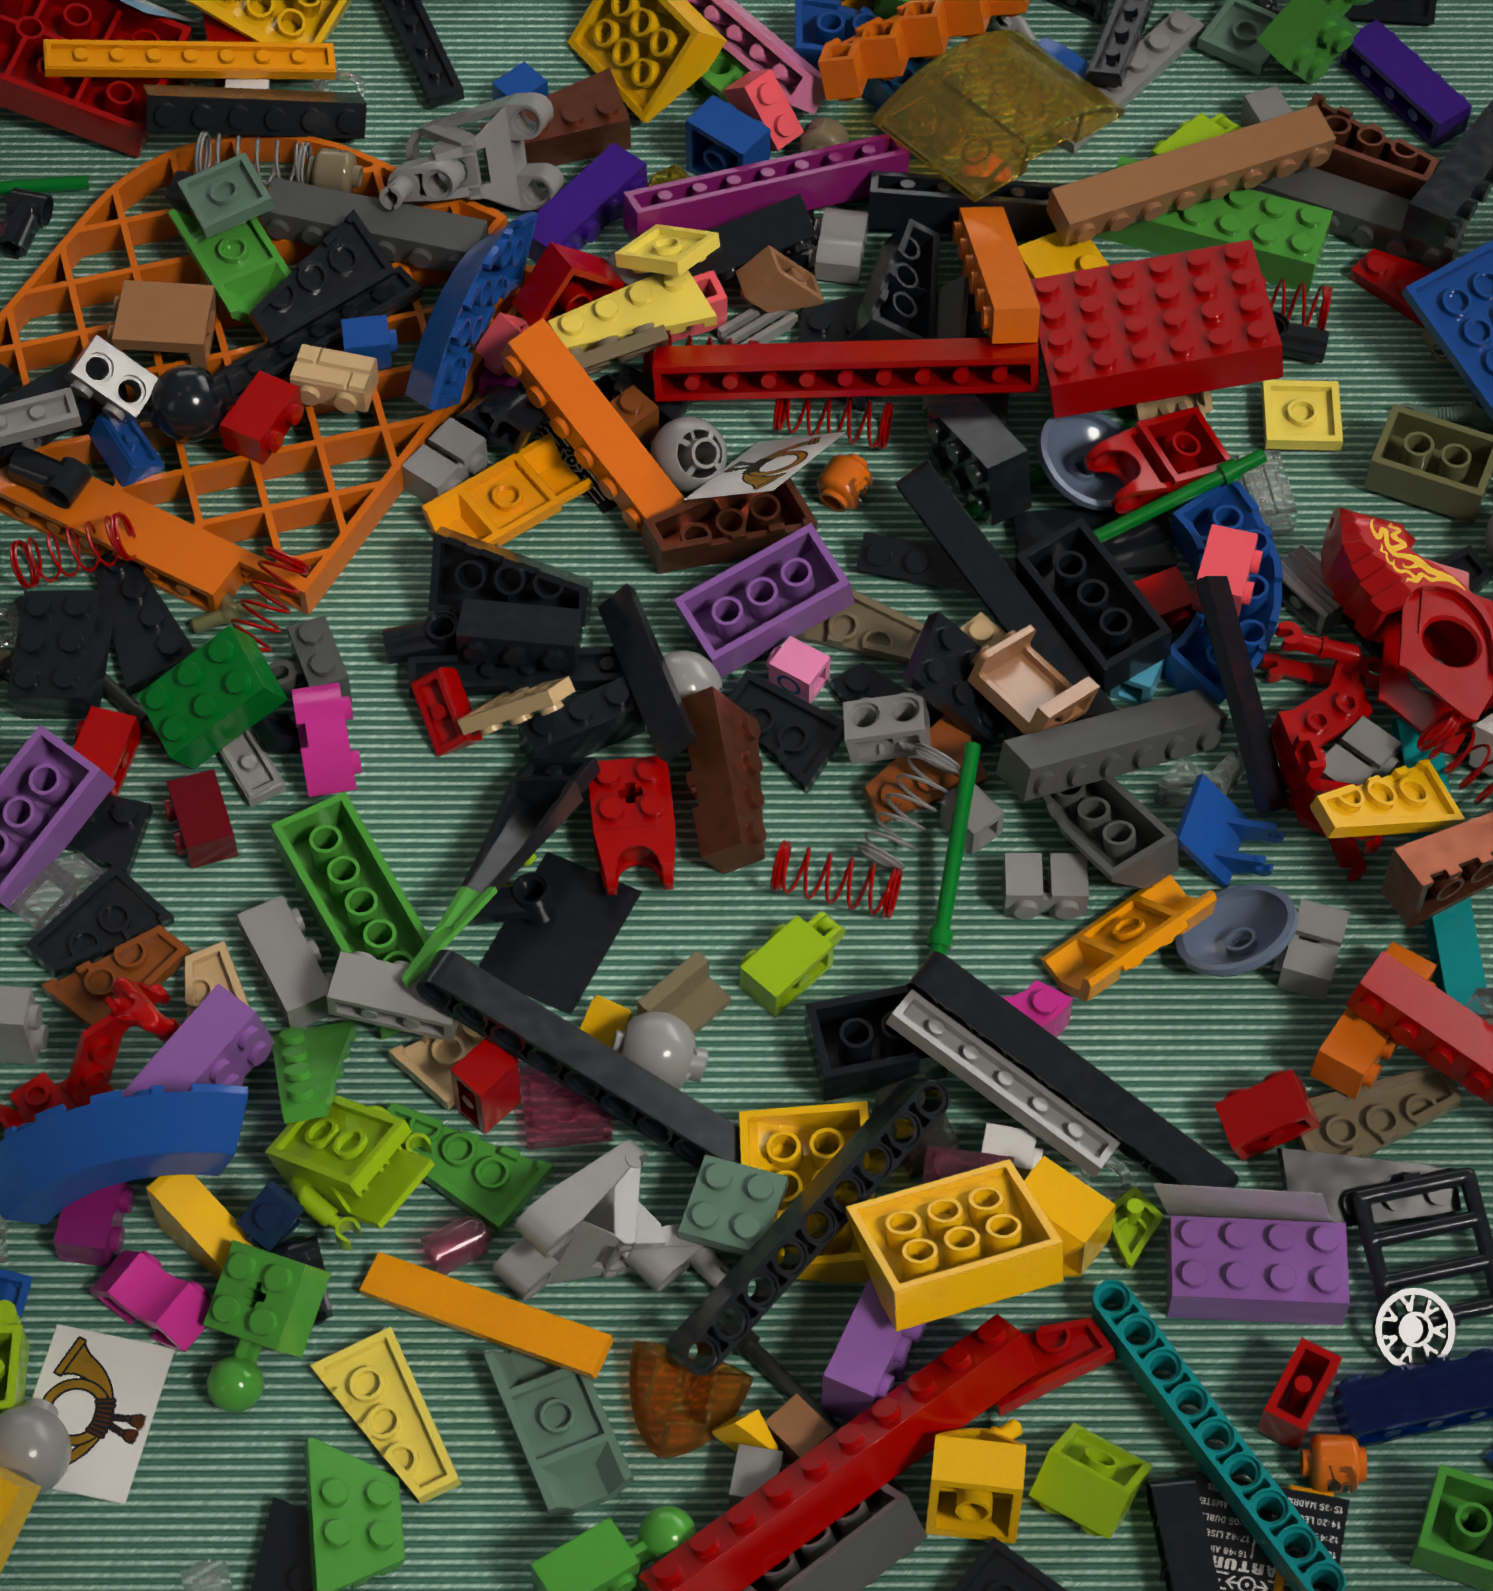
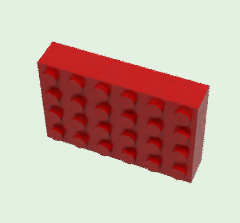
M0 0V106L139 158L151 133L146 132L141 121L143 84L173 85L176 78L45 77L43 39L190 41L192 27L163 16L146 14L119 0Z
M1252 240L1030 279L1040 306L1039 356L1054 419L1283 378L1282 343Z

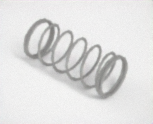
M201 132L197 138L194 156L195 174L210 168L212 142L208 132ZM220 133L216 137V157L213 166L220 163ZM239 135L236 137L235 156L240 154L241 137ZM258 137L255 142L253 167L262 181L258 159L260 153V138ZM279 139L275 142V159L273 168L269 176V179L266 182H263L264 186L270 183L275 174V171L277 178L281 179L278 165L280 151ZM298 141L295 143L294 163L289 181H292L294 174H296L297 182L308 184L307 167L310 156L313 155L309 142H303L301 146ZM203 143H204L205 151H204V162H203V168H202V162H201V161H202V149H203ZM304 159H305V171H304V177H303Z
M915 743L913 751L916 755L907 756L908 764L920 777L910 774H900L896 777L900 787L911 797L899 793L886 794V801L900 816L887 812L875 813V819L878 824L891 836L875 831L865 832L864 837L867 842H859L857 846L858 851L864 856L891 871L894 867H897L898 869L901 868L903 873L905 866L900 860L878 848L868 838V835L886 838L911 850L916 849L885 826L879 819V815L903 821L922 831H926V828L899 810L889 797L906 799L933 812H937L936 808L912 793L901 782L900 777L914 779L930 785L943 793H948L947 789L941 787L919 771L912 764L911 758L925 760L947 773L959 774L960 765L941 751L923 743Z

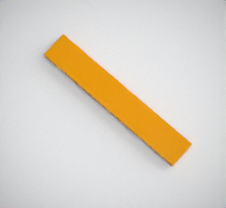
M379 1251L359 1289L363 1296L594 1380H596L614 1342L612 1336L605 1332Z

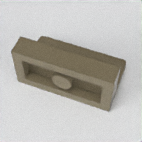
M697 950L637 1001V1016L651 1011L667 1012L682 1019L695 1035L730 1005L731 996L709 977V960Z

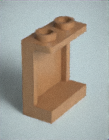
M124 280L121 295H116L114 299V316L116 321L115 325L110 324L108 327V343L125 355L127 350L189 353L192 365L207 368L218 314L214 285Z
M1031 625L1018 632L1015 630L1010 631L993 647L989 645L983 647L972 660L974 667L967 680L1025 735L1068 724L1081 717L1089 709L1100 688L1089 676L1075 685H1072L1031 647L1030 642L1036 632V629Z

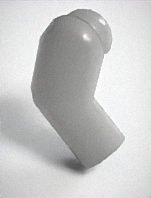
M1003 15L992 17L991 24L994 31L1000 36L1017 40L1023 52L1038 42L1023 17H1004Z

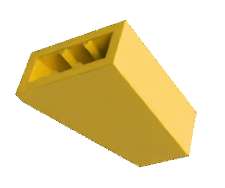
M195 1175L159 1176L146 1188L157 1226L216 1279L219 1280L233 1240L258 1248V1246L246 1238L244 1230L236 1224V1219Z

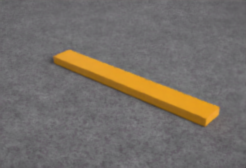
M43 39L45 77L335 80L336 78L333 43Z

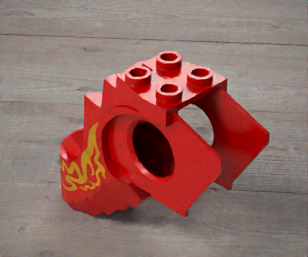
M1341 507L1334 509L1323 538L1320 562L1321 574L1324 578L1322 582L1334 593L1332 599L1344 608L1343 613L1356 622L1353 627L1366 640L1383 642L1377 701L1386 704L1420 734L1435 719L1448 711H1455V714H1458L1460 717L1457 732L1463 729H1470L1472 724L1477 722L1478 718H1483L1488 708L1493 709V601L1473 594L1469 590V572L1425 559L1416 554L1411 549L1416 540L1404 529L1403 524L1353 512ZM1408 672L1435 695L1427 694L1415 687L1408 676ZM1447 720L1441 726H1439L1427 740L1430 741L1433 737H1435L1446 726L1449 720ZM1452 731L1442 741L1448 738L1451 735ZM1468 732L1453 738L1442 752L1454 756Z

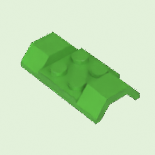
M176 209L168 211V216L184 240L186 249L207 283L214 285L216 297H219L231 318L253 325L248 318L250 312L282 280H285L292 273L257 217L207 239L193 214L188 215Z

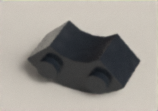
M495 386L486 389L478 395L454 420L484 437L486 444L495 443L502 445L517 454L544 429L549 417L542 408L539 409L531 403L526 390L512 386Z

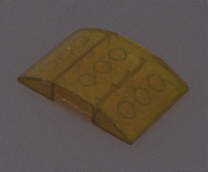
M998 30L970 38L929 62L908 79L873 116L872 123L973 202H977L1026 173L1027 164L1030 160L1066 139H1070L1074 143L1081 141L1123 116L1125 109L1025 34L1015 30Z

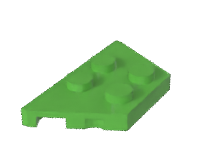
M307 1438L304 1445L313 1591H340L349 1586L351 1589H355L366 1584L373 1576H384L401 1568L405 1560L399 1478L318 1439Z

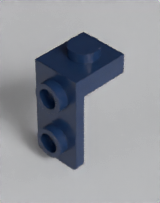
M271 1181L264 1187L236 1224L244 1230V1235L251 1243L258 1247H264L270 1252L301 1224L298 1218L305 1211V1208L274 1181Z

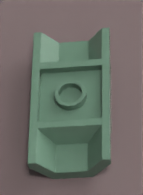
M495 1351L484 1354V1359L500 1395L502 1405L549 1514H576L613 1499L633 1481L631 1471L591 1378L517 1351L510 1354Z

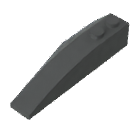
M1005 718L1001 731L1007 740L1025 735L1008 718ZM1111 777L1040 797L1061 834L1111 882L1147 889L1179 870L1177 836L1115 778Z

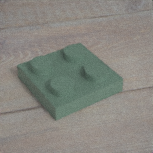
M1227 0L1199 37L1197 48L1260 76L1273 59V56L1256 39L1278 14L1246 0Z
M245 152L177 182L181 194L207 239L275 209L270 194Z
M705 1154L678 1230L679 1239L744 1256L777 1220L789 1186L788 1176Z

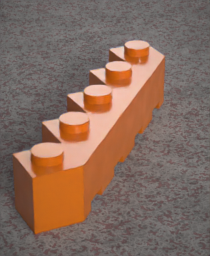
M910 0L896 7V15L884 21L878 16L855 28V36L843 42L839 38H835L824 44L818 60V66L826 100L838 99L843 102L861 98L868 79L892 80L903 76L909 58L933 59L939 55H944L950 37L974 38L980 34H985L991 16L1015 17L1026 13L1030 0Z

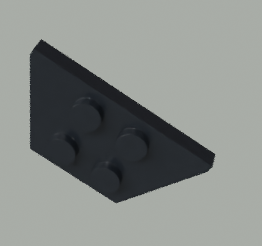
M865 292L803 309L798 343L847 341ZM866 396L852 397L853 408L864 412Z

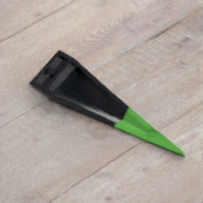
M596 757L530 758L510 780L488 834L462 885L440 922L402 975L406 988L428 967L435 954L439 950L446 948L583 802L581 793L588 789L589 784L601 772Z

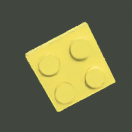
M655 224L615 253L616 266L632 269L634 273L638 274L652 272L663 274L666 278H678L685 275L686 271L697 263L704 261L709 254L720 247L718 232Z
M1267 380L1262 382L1261 396L1265 449L1341 451L1343 433L1338 381Z

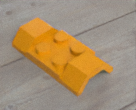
M548 433L525 446L517 454L513 453L422 505V512L433 535L442 526L500 547L562 511V505L593 488V482L589 478L579 479L564 462L553 437Z
M1170 874L1147 889L1142 888L1042 957L1041 962L1062 991L1088 1002L1118 981L1121 970L1126 972L1139 966L1144 958L1160 947L1170 944L1177 935L1182 936L1212 915L1217 896L1211 890L1197 899L1188 896Z

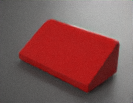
M440 667L410 683L437 757L474 745L483 740L480 730L463 735L457 720L472 712V708L456 668Z

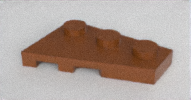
M943 716L930 728L931 747L952 758L960 765L961 769L965 743L972 742L970 735L948 717ZM980 756L975 779L976 785L985 783L990 778ZM907 757L896 758L863 788L862 791L874 817L875 813L879 812L900 816L886 801V794L899 793L911 797L900 787L896 779L897 775L900 774L920 777L908 764ZM911 758L912 764L919 771L941 787L947 789L948 792L958 787L960 770L958 771L959 774H950L936 768L925 760ZM900 777L901 782L912 793L929 805L942 801L943 797L947 794L920 781ZM889 797L891 802L906 815L925 808L906 799ZM879 815V819L883 824L896 820Z
M158 925L115 947L114 953L94 963H91L89 960L75 967V973L59 981L53 978L41 984L44 994L85 1027L89 1028L112 1013L105 1004L104 999L107 996L112 999L116 998L111 989L115 980L125 977L134 982H144L149 987L154 984L162 985L185 963V956L190 955L191 952L189 947L161 925Z

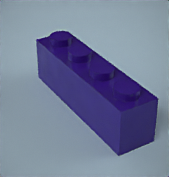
M1375 20L1359 29L1360 31L1354 37L1351 46L1341 54L1340 63L1433 149L1466 131L1472 105L1463 95L1456 92L1444 81L1439 73L1433 71L1420 59L1416 52L1411 51L1397 38L1393 31L1387 29L1379 20Z
M613 142L536 212L538 217L528 258L537 264L550 242L579 251L587 243L593 242L605 226L611 221L617 220L623 213L624 192L648 187L647 163Z

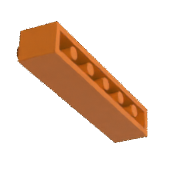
M959 207V221H953L952 240L953 244H958V259L963 260L964 277H969L970 294H975L976 312H981L982 329H987L992 344L1038 343L1040 306L1004 207Z
M544 318L506 344L500 354L506 371L512 377L518 378L527 389L526 394L535 407L543 409L550 418V425L553 431L561 439L568 441L574 449V455L578 463L584 469H590L597 478L599 489L603 495L609 500L615 501L622 510V517L625 523L632 530H637L642 536L644 520L687 501L684 500L683 495Z

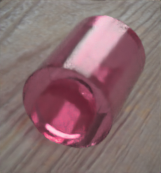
M468 1214L421 1238L423 1249L435 1272L447 1275L487 1254L486 1244L491 1242V1237L483 1221L480 1218L474 1221Z

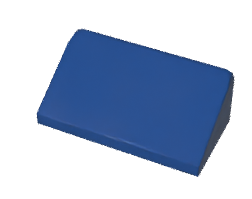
M99 414L89 436L122 487L132 485L164 469L165 465L135 419L128 423L124 419L122 422H118L107 414Z

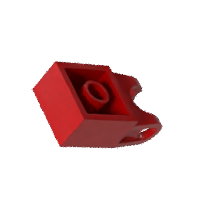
M1195 406L1138 421L1134 427L1107 438L1093 447L1085 456L1084 463L1090 471L1110 473L1123 482L1125 487L1116 492L1114 500L1110 503L1115 512L1127 514L1217 470L1218 464L1231 457L1199 408Z
M658 756L597 761L601 772L589 784L588 798L594 855L596 856L606 895H617L621 874L633 866H645L652 869L657 874L663 890H673L676 839L668 763Z

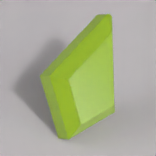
M1136 1186L1113 1202L1116 1204L1112 1237L1127 1269L1133 1268L1164 1219L1162 1213Z

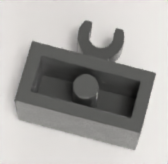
M325 615L287 626L291 654L294 661L276 660L270 664L275 677L282 674L287 675V677L277 680L283 692H290L298 683H303L305 688L339 682L341 696H350L351 704H353L349 677Z

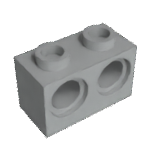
M98 335L89 340L64 377L71 382L70 387L76 394L87 400L91 397L104 405L102 410L109 417L118 422H122L124 419L128 423L138 416L152 395L154 385L159 379ZM87 362H96L101 366L103 370L101 380H94L88 376L86 372ZM120 384H127L132 387L135 392L133 403L125 402L120 398L118 393Z
M902 692L896 695L861 698L859 700L843 702L844 740L852 764L916 755L913 751L915 743L931 746L928 708L925 698L917 692Z

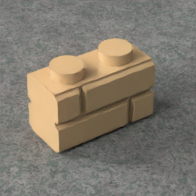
M305 344L301 345L297 362L295 361L290 374V383L300 388L303 404L314 406L320 403L335 406L338 410L346 413H351L355 410L368 412L372 395H374L379 382L377 358Z

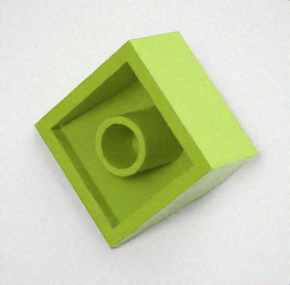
M1073 1423L1049 1449L1028 1496L1039 1501V1505L1046 1511L1057 1515L1063 1514L1078 1522L1080 1528L1086 1533L1110 1539L1123 1522L1153 1465L1084 1427Z

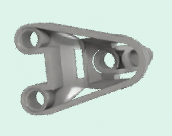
M515 93L424 123L410 136L406 144V157L408 161L402 163L390 174L387 180V187L382 189L379 194L380 203L388 210H391L393 206L394 210H396L403 202L444 201L464 197L469 200L483 198L521 211L540 210L563 189L564 178L561 171L552 164L527 163L524 140L534 139L548 126L554 116L552 103L541 93ZM525 110L532 112L537 122L530 120L526 116ZM494 116L477 135L458 127V125ZM422 135L438 141L431 148V155L421 157L419 152V140ZM485 148L490 181L481 179L477 150ZM457 158H461V160L465 163L467 168V176L465 175V169L459 160H457ZM536 181L543 183L548 192L539 189Z
M629 1139L551 1188L532 1203L514 1225L524 1237L513 1244L497 1260L492 1270L522 1301H526L548 1284L596 1276L613 1278L618 1273L636 1272L658 1293L691 1266L715 1288L731 1271V1268L710 1247L679 1239L678 1230L680 1224L661 1226V1223L639 1202L640 1171L648 1155L632 1139Z

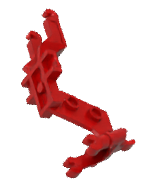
M1283 621L1278 624L1275 630L1277 637H1285L1280 646L1281 650L1287 652L1296 650L1318 655L1322 659L1327 657L1336 660L1332 667L1326 668L1313 665V662L1304 663L1286 659L1280 654L1272 652L1265 654L1259 663L1261 668H1270L1265 677L1267 682H1279L1283 677L1303 681L1305 685L1312 683L1328 687L1296 708L1278 712L1269 730L1274 751L1280 764L1283 784L1287 783L1291 793L1288 799L1290 806L1287 808L1288 812L1296 811L1299 823L1326 837L1310 809V805L1316 796L1350 785L1351 783L1320 778L1326 768V756L1321 747L1351 729L1362 716L1366 718L1371 716L1373 709L1364 688L1378 690L1379 675H1373L1369 671L1380 673L1382 658L1373 656L1363 658L1360 648L1355 644L1331 640L1328 636L1324 635L1317 637L1304 634L1301 627L1296 623ZM1382 835L1327 838L1337 864L1342 868H1353L1346 876L1348 881L1355 882L1360 880L1367 869L1366 861L1360 853L1356 840H1368L1362 852L1372 854L1379 849L1383 841Z
M125 977L115 980L111 989L116 998L112 999L107 996L104 999L105 1004L112 1013L81 1033L69 1077L55 1086L43 1071L8 1095L10 1102L16 1110L0 1104V1128L5 1130L11 1126L18 1128L22 1124L36 1122L35 1114L49 1108L64 1104L67 1110L90 1104V1096L114 1091L109 1085L122 1037L129 1027H140L155 1035L161 1041L167 1042L182 1025L178 1023L176 1018L170 1019L164 1016L155 1007V1004L158 1002L167 1005L170 1001V995L163 986L154 984L149 987L144 982H134Z

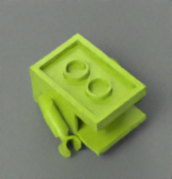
M338 1095L334 1097L328 1116L289 1123L265 1151L268 1158L288 1184L296 1201L305 1208L307 1214L324 1228L329 1225L335 1230L337 1244L344 1250H351L352 1245L342 1235L343 1232L352 1230L359 1237H362L358 1221L382 1229L435 1166L432 1159L421 1156L413 1151L416 1147H422L427 1152L432 1153L431 1142L427 1135L423 1133L411 1134L412 1130L404 1119L392 1115L382 1106H365ZM403 1144L406 1150L402 1149L400 1145ZM337 1213L343 1214L348 1217L340 1218L337 1215Z

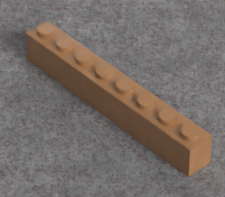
M1316 104L1053 188L1050 192L1046 211L1064 245L1077 241L1083 243L1091 240L1095 235L1108 231L1117 232L1123 230L1129 224L1142 220H1154L1163 213L1176 209L1185 210L1192 207L1195 203L1210 198L1219 199L1229 192L1241 188L1250 189L1259 185L1262 181L1275 177L1284 178L1296 170L1309 166L1312 168L1318 167L1329 160L1336 137Z

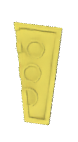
M689 270L686 271L685 275L678 278H666L663 274L656 273L548 320L549 326L568 350L582 348L583 352L598 348L596 342L609 336L618 335L619 340L632 336L634 328L651 322L654 323L655 327L664 324L666 331L670 330V334L685 332L686 327L702 323L704 327L718 325L716 313Z
M391 1326L310 1365L316 1375L420 1504L462 1484Z

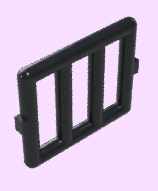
M1464 1167L1421 1176L1420 1172L1401 1176V1181L1358 1189L1352 1193L1351 1202L1378 1307L1387 1296L1393 1293V1290L1484 1271L1490 1297L1448 1305L1453 1315L1455 1327L1460 1326V1321L1493 1314V1236L1477 1176L1472 1168ZM1461 1186L1467 1212L1377 1230L1371 1205ZM1473 1229L1479 1254L1388 1273L1381 1247ZM1394 1302L1391 1304L1390 1309L1399 1318L1397 1305ZM1440 1310L1428 1316L1433 1327L1445 1322ZM1383 1321L1385 1331L1389 1335H1394L1396 1323Z

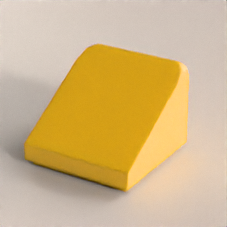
M595 995L580 1029L611 1048L616 1030H624L625 1025L632 1019V1011L604 997Z
M759 1409L731 1418L712 1430L713 1435L736 1453L739 1444L778 1450V1446Z

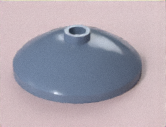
M1097 411L1055 419L1051 415L1041 427L1037 440L1038 457L1046 476L1062 495L1080 506L1099 511L1114 510L1110 502L1114 500L1116 492L1125 487V485L1113 474L1090 471L1084 463V458L1097 444L1124 430L1112 419Z
M1262 884L1230 887L1215 893L1217 901L1213 914L1182 936L1177 935L1175 937V945L1183 963L1195 972L1216 977L1246 974L1268 964L1287 947L1297 929V911L1291 898L1285 892L1275 887Z

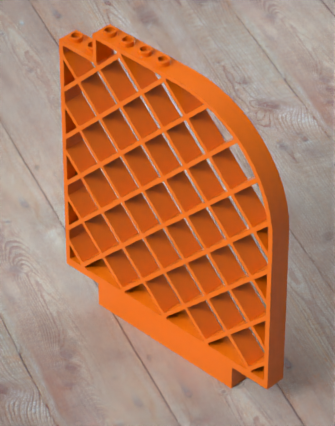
M238 135L221 136L220 163L235 157V143ZM239 135L241 137L240 154L245 152L251 163H254L255 142L258 137L260 138L259 163L274 162L275 142L278 139L280 141L279 163H294V149L297 141L300 146L303 142H309L312 147V153L315 156L322 148L350 151L355 155L357 165L363 166L361 187H355L353 193L363 196H376L379 199L381 190L387 187V180L390 174L399 167H395L343 144L313 136ZM216 137L211 138L212 155L210 167L213 166L216 157ZM196 142L173 149L143 163L108 188L90 206L0 312V364L15 371L16 374L20 373L23 386L30 383L28 371L71 361L81 354L89 340L96 335L107 341L108 327L110 324L115 325V322L85 328L81 308L113 302L116 295H121L124 280L184 284L201 283V285H209L191 255L138 265L133 246L181 237L168 216V211L174 208L130 217L125 216V212L134 204L151 193L169 185L176 171L195 173L194 156ZM203 143L202 161H201V162H202V168H203L204 151H205L204 143ZM464 197L444 201L409 202L418 207L487 220L488 236L507 224V215L502 214L495 208H488ZM258 216L257 219L262 225L261 216ZM274 237L270 238L286 265L301 262L317 248L306 243L276 239ZM125 248L130 267L76 279L73 278L72 269L83 257ZM399 262L391 263L394 268L400 265L420 287L447 282L451 275L448 272L418 268L414 265ZM526 264L520 287L511 291L505 299L500 298L496 305H492L495 306V313L485 332L498 313L524 318L512 304V301L535 267L534 265ZM418 299L409 304V312L387 317L388 330L396 329L398 344L414 340L421 342L434 306L422 309ZM217 300L218 314L214 330L219 352L210 354L208 367L205 368L212 377H214V373L266 344L260 343L228 350L223 329L246 325V323L231 318L221 300ZM74 310L78 330L23 342L20 341L19 332L30 319ZM344 343L333 350L344 352ZM475 350L469 351L473 353L474 358L465 382L460 404L436 411L433 410L431 414L387 423L381 404L382 400L405 396L413 364L378 371L379 382L374 395H372L370 404L376 422L374 427L322 438L315 415L338 409L335 406L320 403L314 406L302 403L304 406L302 418H306L312 440L282 446L278 452L270 455L264 465L246 457L237 456L189 467L184 444L190 442L172 439L164 434L160 427L155 429L151 421L138 423L154 450L172 446L176 447L181 469L151 475L125 487L120 485L115 476V484L113 486L92 476V479L69 509H63L52 504L41 491L10 479L7 472L8 464L0 468V513L45 535L50 531L58 541L66 545L68 544L65 531L67 526H70L76 533L80 551L96 558L86 537V521H90L96 529L94 534L91 527L88 526L95 549V543L100 545V556L111 550L113 551L111 555L115 556L116 551L108 539L104 520L107 515L112 518L114 513L121 512L130 520L136 535L135 539L133 536L129 537L123 522L118 517V530L122 545L129 556L133 557L134 554L136 555V559L133 561L139 563L143 573L147 575L152 585L207 613L218 610L221 600L227 593H230L233 598L243 584L252 588L248 583L249 580H260L290 589L262 570L257 563L260 560H269L233 543L268 535L271 547L282 551L278 533L334 521L338 537L329 548L293 556L311 566L308 575L262 564L274 574L296 587L300 592L299 594H291L253 583L274 599L309 615L404 490L401 466L423 444L434 450L435 447L429 444L428 439L449 417L454 419L478 392L480 376L486 369L483 364L485 359ZM151 351L155 366L145 369L159 378L171 368L192 364L191 359L163 364L160 351ZM125 384L128 398L124 401L132 402L135 400V392L132 387ZM234 403L227 405L226 415L233 407ZM220 428L208 438L221 436ZM89 434L51 442L34 450L59 461L64 457H72L84 465L105 461ZM403 450L397 458L396 451ZM385 454L389 470L381 480L336 490L330 466ZM320 468L326 490L325 493L269 504L264 485L265 480ZM251 483L255 484L260 507L208 519L202 518L197 495ZM189 498L194 524L153 505ZM352 517L346 525L344 518ZM108 519L109 530L111 533V524ZM69 530L72 547L76 549L73 535ZM274 559V560H275V563H279V564H282V565H285V566H289V565H287V564H284V563H282V562H280V561Z

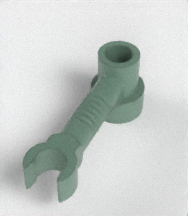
M1475 396L1472 399V404L1453 405V407L1424 408L1423 406H1415L1411 403L1399 405L1446 421L1469 419L1471 429L1487 434L1493 433V421Z

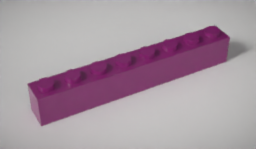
M891 132L624 192L623 228L631 241H633L655 224L707 231L798 194H801L807 211L847 201H855L870 196L872 170L908 173L910 151L896 132Z

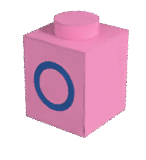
M789 636L781 648L777 646L772 650L767 659L766 667L769 668L768 681L811 704L830 679L831 657Z

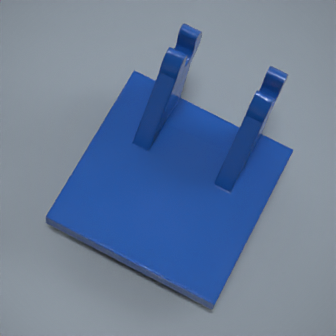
M1200 774L1196 777L1175 835L1178 839V846L1221 888L1228 887L1233 874L1254 873L1259 876H1269L1274 867L1273 864H1265V856L1238 852L1241 842L1268 841L1275 844L1281 843L1286 832H1276L1278 828L1276 823L1250 820L1204 774Z

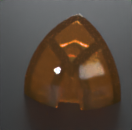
M634 1340L630 1361L629 1388L634 1419L642 1439L658 1458L680 1456L700 1448L715 1437L712 1430L735 1417L747 1397L754 1377L723 1361L713 1372L704 1376L676 1370L670 1366L666 1359L665 1344ZM688 1355L689 1361L691 1363L695 1359V1356Z

